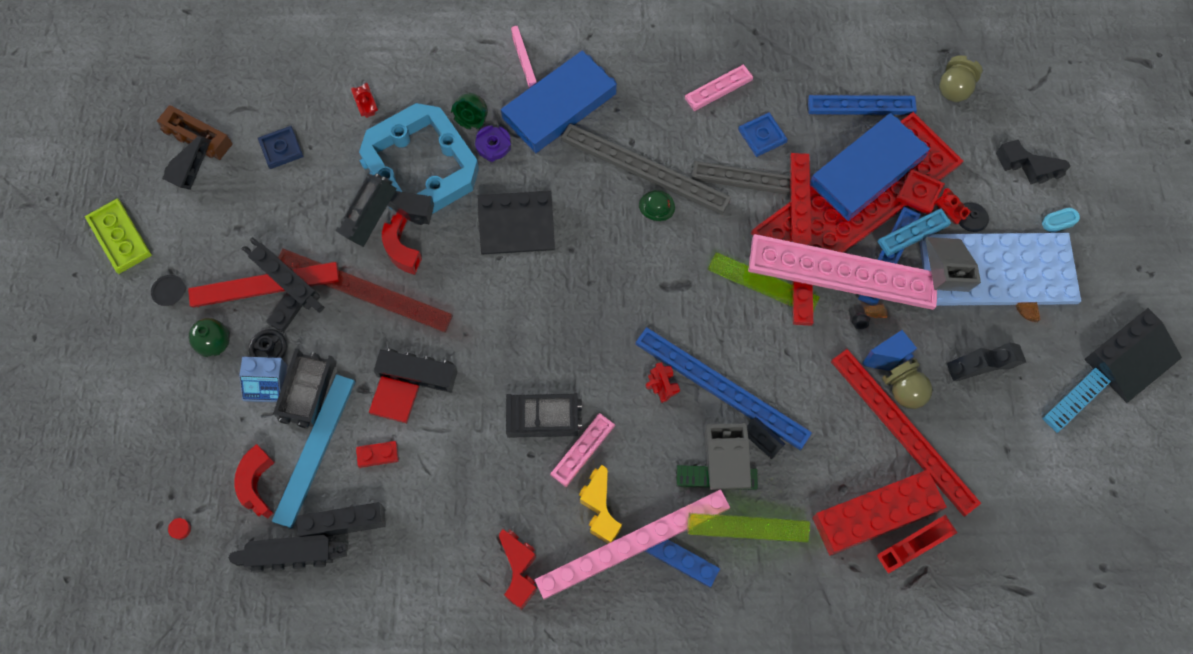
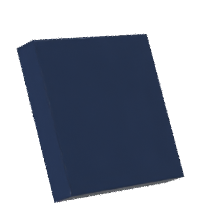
M292 126L258 137L269 169L304 157Z

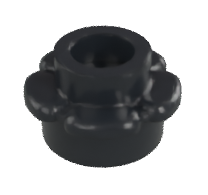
M859 312L852 317L851 323L856 329H865L869 326L870 317L863 312Z

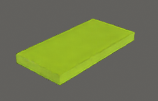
M118 198L84 216L118 274L152 256Z

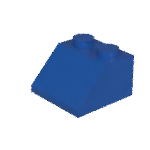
M901 330L872 349L862 364L865 367L891 371L899 365L910 361L914 357L913 353L917 347Z

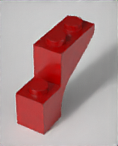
M944 515L879 553L877 557L889 574L958 532L948 517Z
M502 529L499 533V538L513 572L511 584L504 596L522 610L537 591V588L534 586L536 582L527 575L522 577L536 559V555L533 553L535 549L526 542L524 545L519 542V537L513 531L509 530L506 532Z

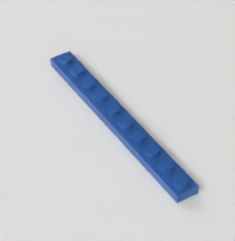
M647 327L636 341L635 345L666 365L671 366L672 369L750 419L757 417L774 434L800 451L812 434L806 428Z

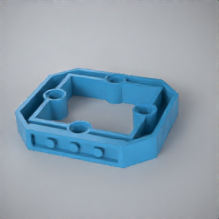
M415 103L366 130L359 151L362 159L359 161L364 170H369V174L375 175L377 173L389 178L392 181L391 185L397 188L396 191L402 192L397 184L393 170L385 166L377 153L393 144L397 147L407 146L410 142L409 135L431 124L439 135L442 153L446 156H453L462 168L444 179L439 176L429 177L426 181V189L417 193L432 196L434 202L433 214L473 191L479 166L477 159L440 107Z

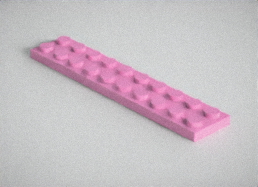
M756 234L752 237L748 272L932 310L936 308L937 290H934L931 271Z

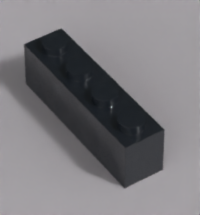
M380 349L374 367V373L377 377L381 378L383 376L452 393L458 372L456 365L450 361L438 362L431 357L425 356L420 358L412 353L401 354L394 349Z
M380 502L298 515V536L325 535L328 537L386 527L384 507Z

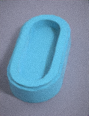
M1065 208L1048 214L1043 219L1042 225L1048 232H1058L1074 226L1079 221L1080 215L1073 208Z

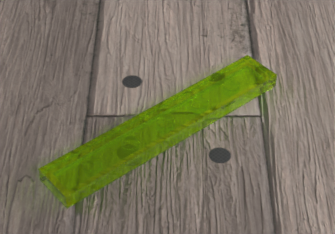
M715 253L708 267L709 271L793 307L791 284L772 276L748 272L749 266L720 253ZM814 294L813 312L820 298L819 296H816Z
M689 513L687 534L809 542L810 521Z

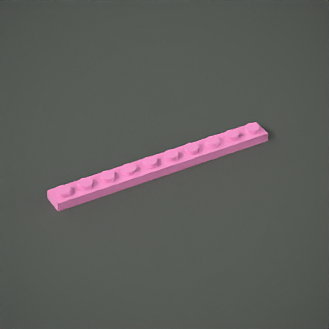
M716 491L536 578L535 582L545 600L729 510L730 506L722 491Z

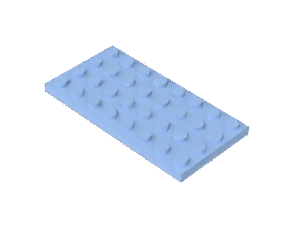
M1069 233L932 234L928 236L961 239L976 261L981 283L969 292L937 290L936 306L1079 304L1081 302ZM924 238L919 241L922 267L924 270L931 271L926 239Z

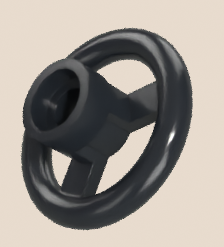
M267 329L260 331L250 341V357H258L255 353V349L265 352L268 358H283L287 351L286 338L277 330ZM280 340L281 350L275 357L273 353L274 345Z

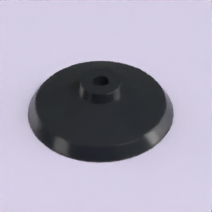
M965 203L964 205L970 210V214L966 219H961L958 224L970 232H979L985 229L989 223V215L985 208L976 203Z
M175 275L160 277L151 288L153 301L161 306L175 304L184 294V282Z

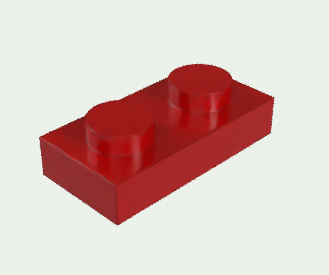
M396 441L356 447L357 465L359 468L399 462Z

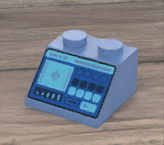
M242 357L239 376L243 401L277 402L288 367L282 358Z

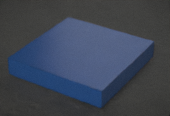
M770 112L738 128L756 157L788 141Z

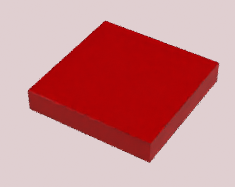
M911 168L895 200L928 215L932 212L935 206L934 202L939 198L945 183Z
M381 376L369 409V414L407 424L419 386Z

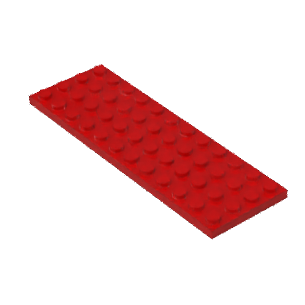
M914 112L901 120L904 126L912 130L914 135L925 142L930 148L925 159L913 168L914 170L940 181L962 165L963 160ZM908 173L850 221H847L811 186L812 246L845 253L901 211L903 207L907 206L895 199ZM791 202L752 229L751 234L753 236L756 234L791 242Z

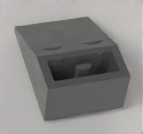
M925 238L934 290L969 292L981 283L978 265L961 239Z
M746 423L707 424L704 440L710 490L751 489L749 439Z

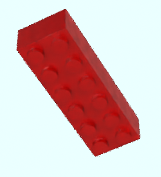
M925 470L818 512L812 519L829 556L937 514L947 508L929 470Z

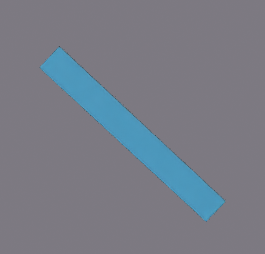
M336 374L272 519L273 523L293 528L356 383L354 380Z

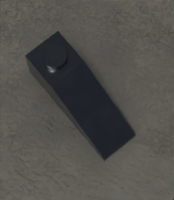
M201 136L196 137L169 162L164 170L162 179L180 188L191 190L211 140Z
M395 191L387 206L417 225H429L434 202L432 196Z

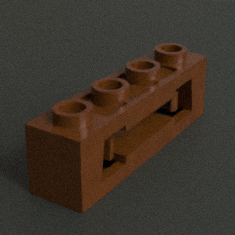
M171 105L157 119L161 127L160 130L168 136L170 134L173 135L181 143L186 142L190 144L198 137L196 134L184 129V124L190 130L210 139L211 142L205 154L209 158L215 157L221 160L233 145L225 133Z

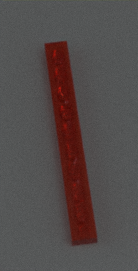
M282 248L278 257L291 269L322 264ZM340 270L339 282L322 284L446 333L453 317L448 312Z

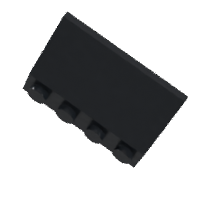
M551 191L477 195L481 255L555 250Z
M1147 308L1084 360L1093 369L1097 368L1111 381L1109 386L1128 403L1177 363L1182 356L1163 322Z

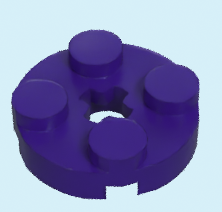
M486 126L477 133L475 140L478 154L490 162L503 158L511 150L509 133L502 127ZM490 141H497L496 145H490Z

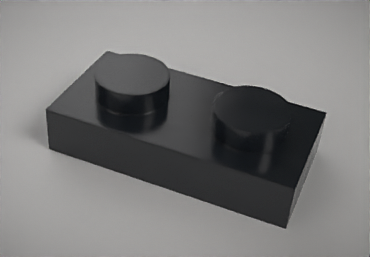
M286 293L267 319V324L284 333L302 305L290 294Z
M757 417L753 418L747 425L748 439L771 460L786 444Z

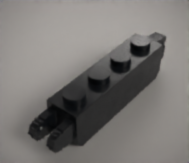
M252 237L250 241L257 247L252 252L247 246L241 248L257 266L304 308L309 310L313 307L319 313L324 310L325 307L317 301L320 295L265 245Z
M325 535L249 541L245 545L244 550L234 551L230 553L228 558L232 564L244 566L253 573L264 572L266 568H272V571L285 570V567L293 566V569H304L306 565L326 567V563H333L334 559L347 557V544L332 542Z

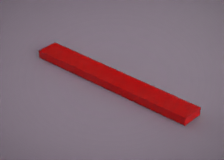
M337 262L292 269L309 286L340 281ZM267 274L188 288L189 304L192 308L285 291Z

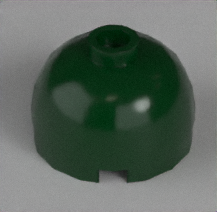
M467 93L461 95L453 103L451 113L453 112L455 115L454 120L460 126L466 129H472L471 127L479 129L486 121L488 108L484 99L479 95Z
M214 318L198 320L189 331L188 339L191 347L197 354L203 357L220 355L226 350L230 342L229 330L222 322Z

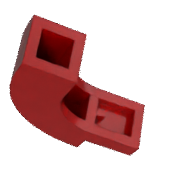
M397 212L396 215L392 216L391 224L384 222L382 242L391 262L402 271L415 275L422 257L419 251L405 247L400 243V238L408 219Z
M256 444L241 459L236 469L234 486L237 498L242 506L248 510L251 508L259 517L263 515L268 519L274 513L259 496L257 486L261 475L274 464V461Z

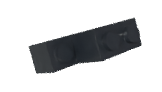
M1019 140L1002 144L996 152L1005 171L1011 169L1018 170L1022 167L1030 184H1042L1052 178L1059 179L1065 176L1066 171L1070 168V164L1066 160L1031 154L1024 149Z
M1009 342L993 350L980 348L948 362L947 366L953 381H960L994 370H1009L1026 363V359L1020 344Z

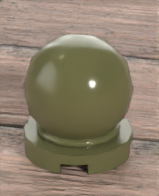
M958 55L952 57L947 63L946 72L940 80L939 88L942 96L952 102L967 100L973 94L976 82L980 80L983 72L979 62L967 60V56Z
M914 358L911 362L912 364L907 361L891 370L892 375L890 377H887V375L882 377L885 385H893L892 394L894 399L907 409L923 407L932 396L933 387L930 379L924 373L917 371L920 364Z

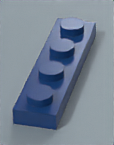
M670 540L645 550L646 553L711 588L720 570L717 566Z

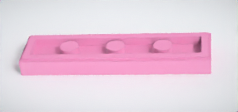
M513 26L511 28L512 39L528 86L531 88L537 82L518 26Z
M743 64L686 94L685 100L696 111L753 80V76Z
M599 413L550 475L567 487L613 430L615 424Z

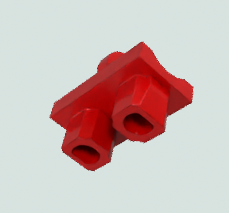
M368 83L357 88H351L361 117L365 116V118L374 116L378 109Z
M945 188L942 196L934 202L954 224H958L961 219H966L970 214V210L965 207L949 188Z
M661 362L657 363L656 367L650 370L651 375L648 376L650 381L645 386L646 389H653L654 394L659 395L661 403L667 402L672 396L680 392L677 383H669L668 379L674 373L671 366H663Z

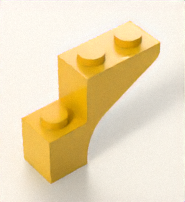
M601 465L599 469H594L590 476L591 482L588 486L584 485L579 496L581 497V504L599 514L598 516L594 515L589 523L591 527L590 533L609 544L619 534L622 524L613 519L607 510L608 470L605 466Z

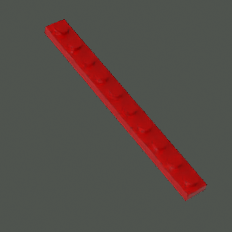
M791 153V242L812 246L809 154ZM792 281L793 325L812 326L814 323L813 285Z
M848 349L832 359L831 363L921 468L924 471L929 470L935 484L964 517L981 504L977 497Z

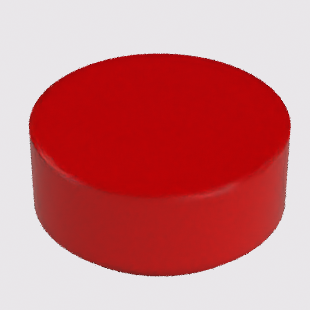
M183 518L174 519L168 526L169 535L177 540L186 538L191 531L190 523Z

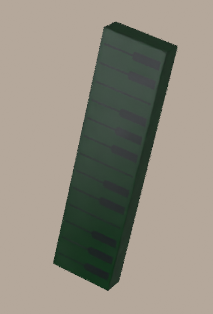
M677 465L676 486L710 488L708 467ZM750 469L751 489L741 490L758 489V469Z

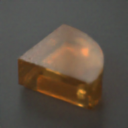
M1037 302L1018 303L1016 305L1022 317L1031 322L1040 321Z
M883 304L864 307L865 314L870 317L888 318V311Z

